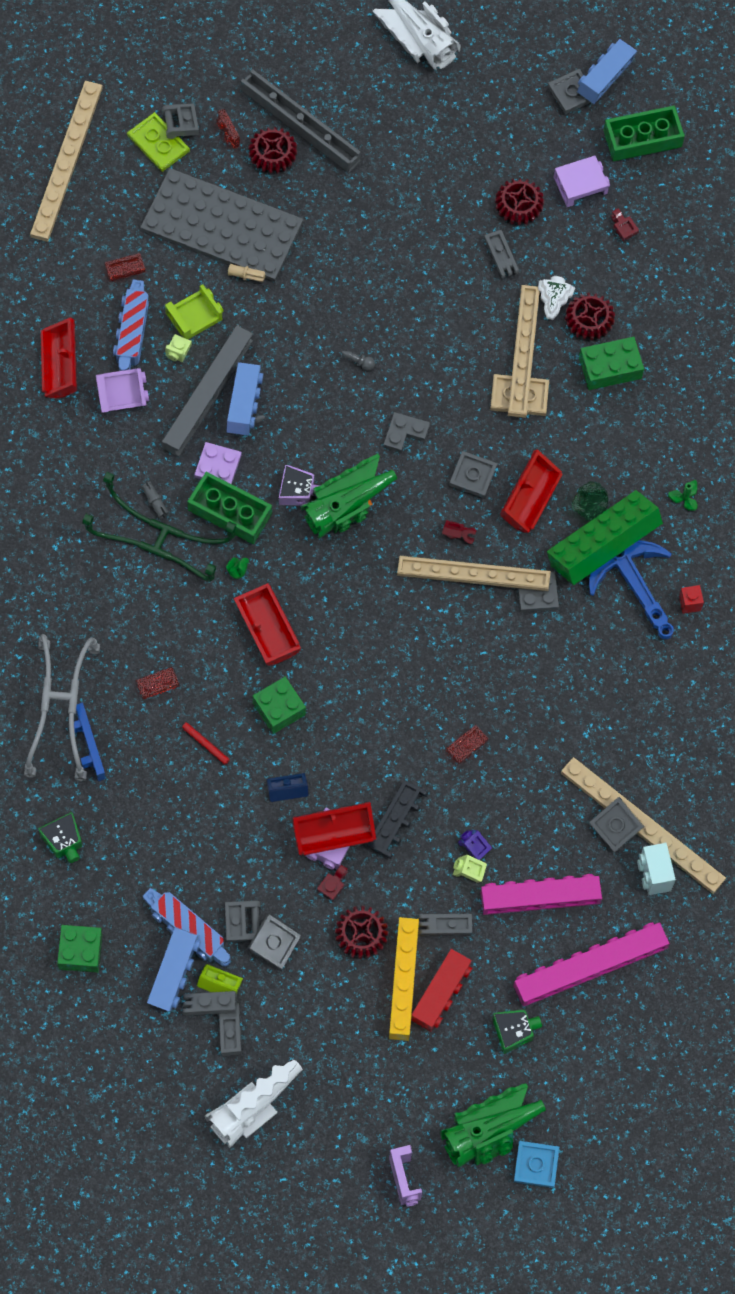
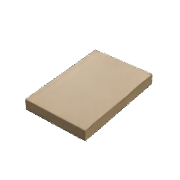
M494 374L490 410L508 412L512 376ZM530 379L527 414L546 416L549 380Z

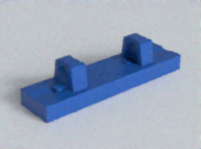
M83 703L76 704L78 720L74 721V732H82L84 734L89 750V755L81 758L83 769L93 767L98 781L106 779L84 705Z

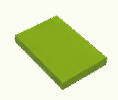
M154 112L127 132V136L163 172L190 152V148L178 136L174 139L167 138L166 123Z

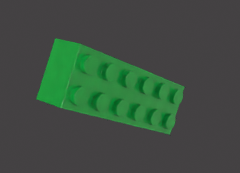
M635 490L549 549L547 554L551 567L572 585H575L662 525L663 522L659 508Z

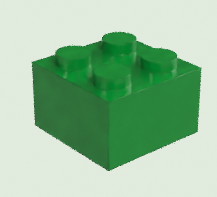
M286 676L253 695V705L273 734L306 715V706Z
M62 925L57 963L59 970L99 973L102 929Z

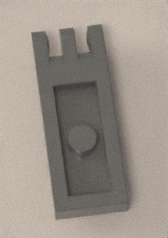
M502 230L484 235V240L502 279L506 277L505 270L508 276H512V268L514 273L518 274V266Z
M472 914L418 915L419 920H426V922H419V928H427V930H419V935L421 936L472 935Z
M235 991L183 995V1000H185L183 1007L186 1008L182 1010L183 1015L236 1013L237 994Z
M237 1003L236 1013L219 1014L222 1056L242 1054L239 1003Z

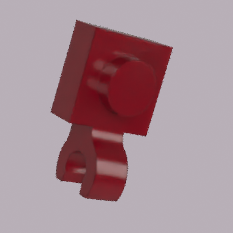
M619 208L612 211L611 218L615 222L614 229L622 241L639 233L638 227L630 216L624 218Z
M446 520L442 534L449 538H461L462 536L467 543L472 544L475 538L469 537L468 534H476L477 530L472 527H464V524Z
M340 865L334 876L328 873L318 886L317 891L331 901H334L345 886L341 880L348 873V869Z

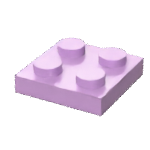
M205 442L194 475L195 478L201 480L207 471L232 484L242 452Z

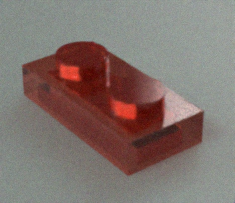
M225 109L218 111V119L216 121L218 127L224 130V137L227 143H231L233 149L240 147V136Z
M140 253L105 262L110 281L145 272Z
M172 667L136 680L143 699L179 687Z
M474 725L451 744L446 751L460 765L488 741V737Z

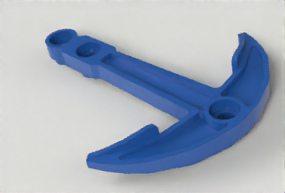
M638 540L621 552V557L615 556L590 574V595L594 596L598 585L606 577V572L616 567L645 609V614L653 627L658 629L659 637L669 639L673 635L674 628L667 622L666 614L659 603L654 600L632 558L641 555L644 558H670L671 553L655 543ZM653 615H658L659 618H658V619H654L652 616H653ZM666 630L669 634L665 635L662 631Z

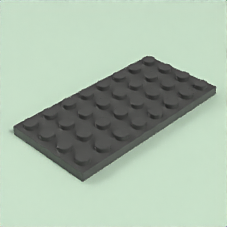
M169 168L140 229L142 232L223 263L242 267L249 266L251 269L264 271L265 279L275 282L302 227L304 219Z

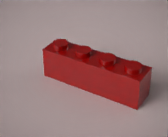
M451 949L412 1013L411 1021L432 1032L434 1027L438 1028L443 1020L441 1017L444 1010L448 1012L453 1003L451 1000L454 994L458 995L463 986L461 981L464 977L468 978L473 969L470 967L472 960Z

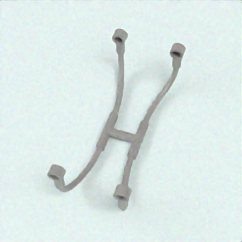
M41 634L38 648L44 650L46 661V677L44 678L41 702L42 714L36 736L27 757L24 776H36V768L33 767L31 761L44 727L50 699L69 700V732L77 767L75 780L86 781L87 772L81 766L75 740L74 714H76L78 697V676L87 649L91 654H98L100 652V644L97 643L95 638L91 637L83 646L75 667L73 679L71 680L70 693L51 691L50 641L47 640L45 634Z

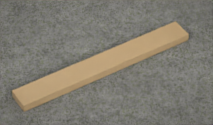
M522 285L508 416L524 418L527 416L540 292L536 286Z
M400 556L397 575L549 591L551 571Z

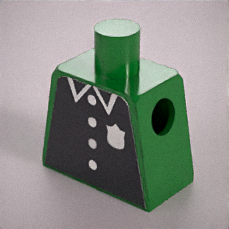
M72 812L38 828L41 838L57 858L66 855L69 863L80 859L76 850L82 847V842Z
M525 1010L494 1013L492 1017L503 1054L531 1042L534 1037L532 1030L542 1028L540 1017L528 1019Z

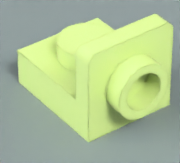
M175 334L170 344L165 348L166 356L172 361L178 360L183 362L192 345V341Z
M465 855L455 861L453 875L456 877L462 875L479 883L482 882L487 864L469 855Z

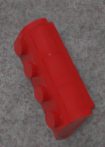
M71 317L41 330L42 392L48 398H62L77 391L75 321Z
M538 449L533 451L530 460L500 512L501 517L515 529L525 533H529L530 530L534 529L563 475L562 471Z
M268 583L234 598L268 666L285 661L301 650L299 642Z
M370 801L292 817L299 855H309L376 840Z

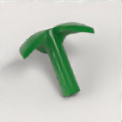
M693 480L686 483L683 494L678 490L670 491L668 493L669 498L675 503H680L684 500V508L691 511L697 510L698 504L696 500L690 498L697 493V481Z

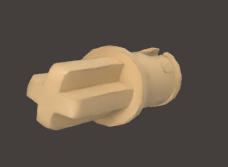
M230 264L228 269L229 276L263 282L265 279L264 271L251 269L249 266L242 267Z

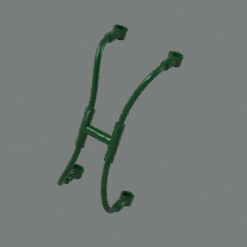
M106 472L103 482L106 483V487L112 497L129 513L149 523L150 526L161 530L154 546L143 541L139 542L121 536L101 533L93 530L92 522L94 516L87 513L82 521L85 529L95 536L130 543L167 560L171 559L205 581L211 582L214 580L215 565L209 563L205 570L206 575H204L190 564L173 556L172 553L162 550L163 542L169 533L179 538L183 537L201 543L223 544L235 537L237 524L231 521L228 522L225 529L228 537L224 539L200 538L183 533V531L155 519H149L129 507L113 490L115 474Z

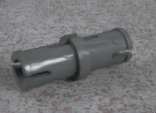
M147 482L148 486L146 483L142 485L141 489L148 498V504L154 508L158 518L163 519L162 515L167 517L170 513L162 502V496L158 495L153 487L152 482Z

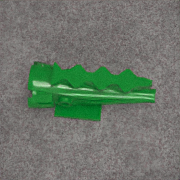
M379 454L361 461L356 466L329 479L321 486L313 488L312 493L314 496L316 495L317 499L301 505V511H306L307 515L304 518L314 534L318 533L317 538H322L332 529L335 533L338 531L342 533L348 530L350 524L355 521L360 523L365 520L370 508L368 501L393 481L397 480V476L392 469L375 476L380 458Z
M526 1083L517 1087L507 1088L498 1096H490L481 1104H473L466 1111L455 1113L454 1122L456 1126L440 1131L441 1139H446L445 1150L452 1163L457 1165V1168L475 1158V1164L479 1165L491 1162L498 1155L504 1156L513 1149V1132L546 1111L541 1100L522 1106L528 1089Z

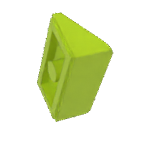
M206 964L199 977L197 986L209 992L235 991L237 994L243 978Z

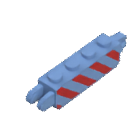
M133 280L130 289H127L126 296H122L121 306L124 307V310L119 314L121 328H117L116 340H118V345H114L113 356H116L119 371L130 370L131 365L135 366L140 362L149 307L148 294L144 291V281Z
M150 888L143 895V899L151 907L152 917L157 922L166 924V928L171 934H173L174 928L178 927L199 935L198 940L201 943L196 952L199 958L203 961L207 959L210 963L214 960L221 964L222 967L230 964V954L224 949L223 937L170 892L161 895Z

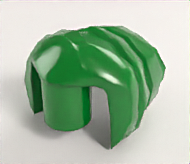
M233 557L226 565L229 575L234 579L242 578L246 573L249 559L242 558L239 560Z

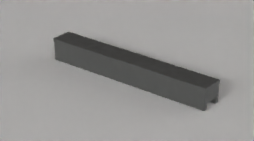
M252 69L250 74L241 80V91L345 171L350 173L361 162L358 149Z
M239 325L235 327L163 439L162 450L180 457L237 368L238 362L240 363L251 346L253 333L241 328Z

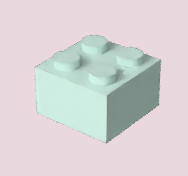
M667 843L643 847L641 854H639V860H637L638 869L643 872L644 876L642 878L643 889L647 890L648 895L671 891L676 879Z

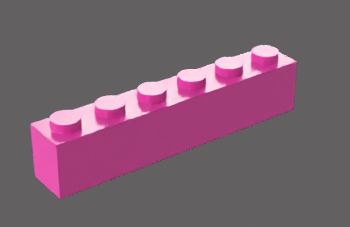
M586 874L581 878L566 876L559 880L545 878L543 881L538 882L532 879L525 880L524 883L509 881L505 882L504 885L489 883L481 887L480 892L483 915L600 904L602 900L599 876H594L593 874Z

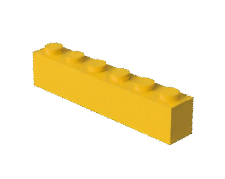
M399 917L389 1039L409 1041L419 919Z

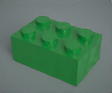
M635 337L580 349L579 360L588 390L639 380L643 377L644 367Z

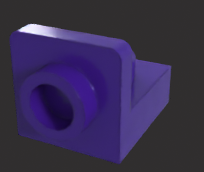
M478 830L465 831L458 841L460 846H464L471 856L478 860L492 849Z

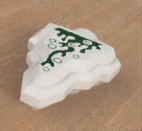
M553 276L550 280L544 279L539 281L538 290L541 292V300L545 303L544 312L547 319L553 320L559 314L560 307L566 305L568 298L573 296L575 287L565 283V279L559 276Z

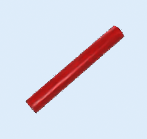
M186 722L182 726L183 730L224 765L229 762L230 759L191 725Z

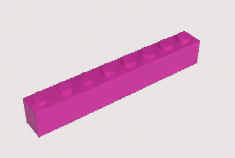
M652 922L643 926L642 930L627 932L625 937L620 939L614 937L608 940L605 945H594L585 953L581 951L574 953L570 959L565 961L564 959H559L553 962V965L550 967H539L533 974H522L516 978L517 980H515L513 986L522 1006L525 1007L668 949L670 943L660 922L657 924Z

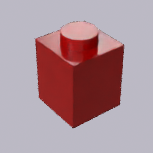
M700 585L681 588L679 600L683 614L702 610L704 601Z

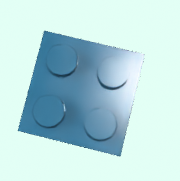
M519 1141L514 1182L554 1188L559 1147Z

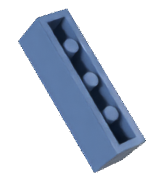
M621 39L616 44L612 43L607 49V54L600 56L597 61L598 64H593L590 67L588 75L581 77L578 82L580 86L577 93L595 104L632 63L637 50Z
M238 362L227 419V433L249 435L250 428L254 429L255 417H253V413L257 414L258 403L255 401L260 398L261 391L258 385L263 382V373H260V365Z
M178 927L174 928L150 993L148 1004L167 1011L177 1008L180 997H177L180 989H184L187 978H184L187 970H191L194 962L191 959L194 951H198L201 943L198 940L199 935Z

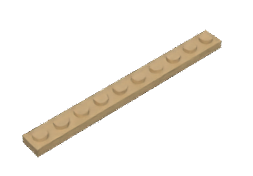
M89 81L84 82L31 230V238L49 241L103 89L101 84Z
M573 757L563 768L561 774L602 807L606 808L615 799L620 797L645 826L637 834L650 845L667 843L671 861L712 894L725 881V876Z

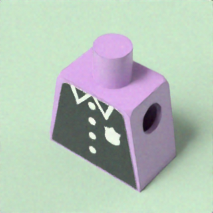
M285 465L279 494V505H303L309 503L311 496H314L312 493L313 488L319 486L314 485V474Z

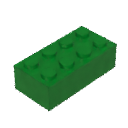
M675 105L606 119L603 130L613 161L680 148L685 137Z
M207 471L187 501L188 511L224 530L229 521L236 523L235 535L252 544L256 542L272 515L271 504Z

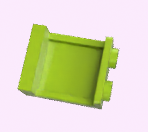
M203 284L199 286L200 290L177 304L173 305L172 302H169L165 305L166 315L183 338L190 339L222 321V312H224L219 302L216 303L214 301L211 290L209 288L206 289Z

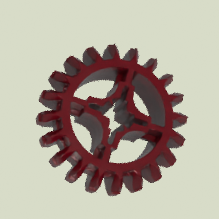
M276 126L273 130L267 127L266 131L261 129L260 134L255 133L254 138H251L249 157L252 164H256L257 169L262 167L263 173L269 170L271 174L276 170L278 174L280 169L285 172L286 166L291 168L292 162H295L297 144L294 142V137H290L289 131L284 133L283 128L278 131ZM283 145L287 148L286 154L283 153ZM260 147L264 150L263 155L258 151Z
M521 177L518 181H515L513 178L511 183L506 181L504 186L501 185L496 193V210L499 211L500 217L504 216L505 221L510 219L511 225L514 221L517 222L518 226L521 222L527 225L528 220L533 222L535 218L540 216V212L543 211V193L540 192V187H535L534 182L529 184L528 179L523 182Z
M589 292L587 296L581 293L579 298L575 297L573 302L570 301L566 309L567 315L565 320L568 321L567 327H571V333L577 332V338L582 335L583 340L587 337H590L591 341L594 337L599 340L601 335L606 336L607 331H611L615 322V312H613V306H609V300L604 301V296L598 298L597 293L594 296H591ZM583 308V312L576 316V312ZM604 317L605 320L600 325H597V321Z
M355 906L353 907V913L347 909V916L341 915V921L336 923V926L339 927L335 929V933L338 934L336 941H341L339 948L345 947V954L352 951V958L355 957L356 953L359 954V959H362L363 954L370 958V952L377 955V949L382 950V944L387 943L385 937L388 936V931L385 929L388 925L383 923L385 918L383 916L377 918L379 912L376 911L372 914L371 907L368 908V911H365V907L361 906V911H358ZM366 919L363 923H358L354 920ZM372 924L376 926L378 931L376 939L369 931ZM347 926L354 933L351 941L348 940L345 934ZM358 930H365V934L361 933L360 935H358ZM360 942H366L369 945L358 946L357 944Z

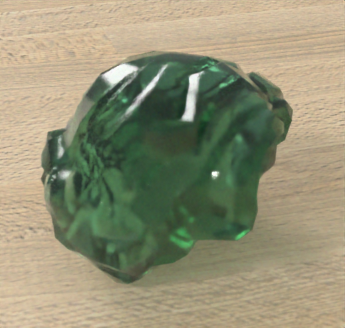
M590 481L579 487L578 492L573 498L572 508L586 520H593L606 511L609 499L608 492L600 483Z

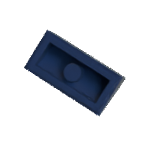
M305 773L267 779L271 802L308 796Z

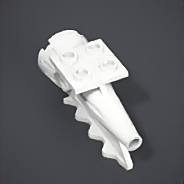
M389 0L394 9L373 10V13L383 26L401 43L417 64L420 62L419 58L424 55L433 69L437 70L436 67L442 69L456 58L455 52L457 50L460 51L461 45L450 36L451 31L447 27L449 24L444 17L440 18L437 15L436 8L433 5L429 6L426 1L422 3L425 11L417 10L406 0Z
M295 1060L288 1062L284 1066H273L270 1077L257 1079L256 1086L252 1082L224 1105L205 1115L206 1121L211 1120L213 1123L210 1126L224 1144L228 1142V1147H232L242 1135L248 1138L277 1114V1111L270 1103L303 1070L302 1067Z

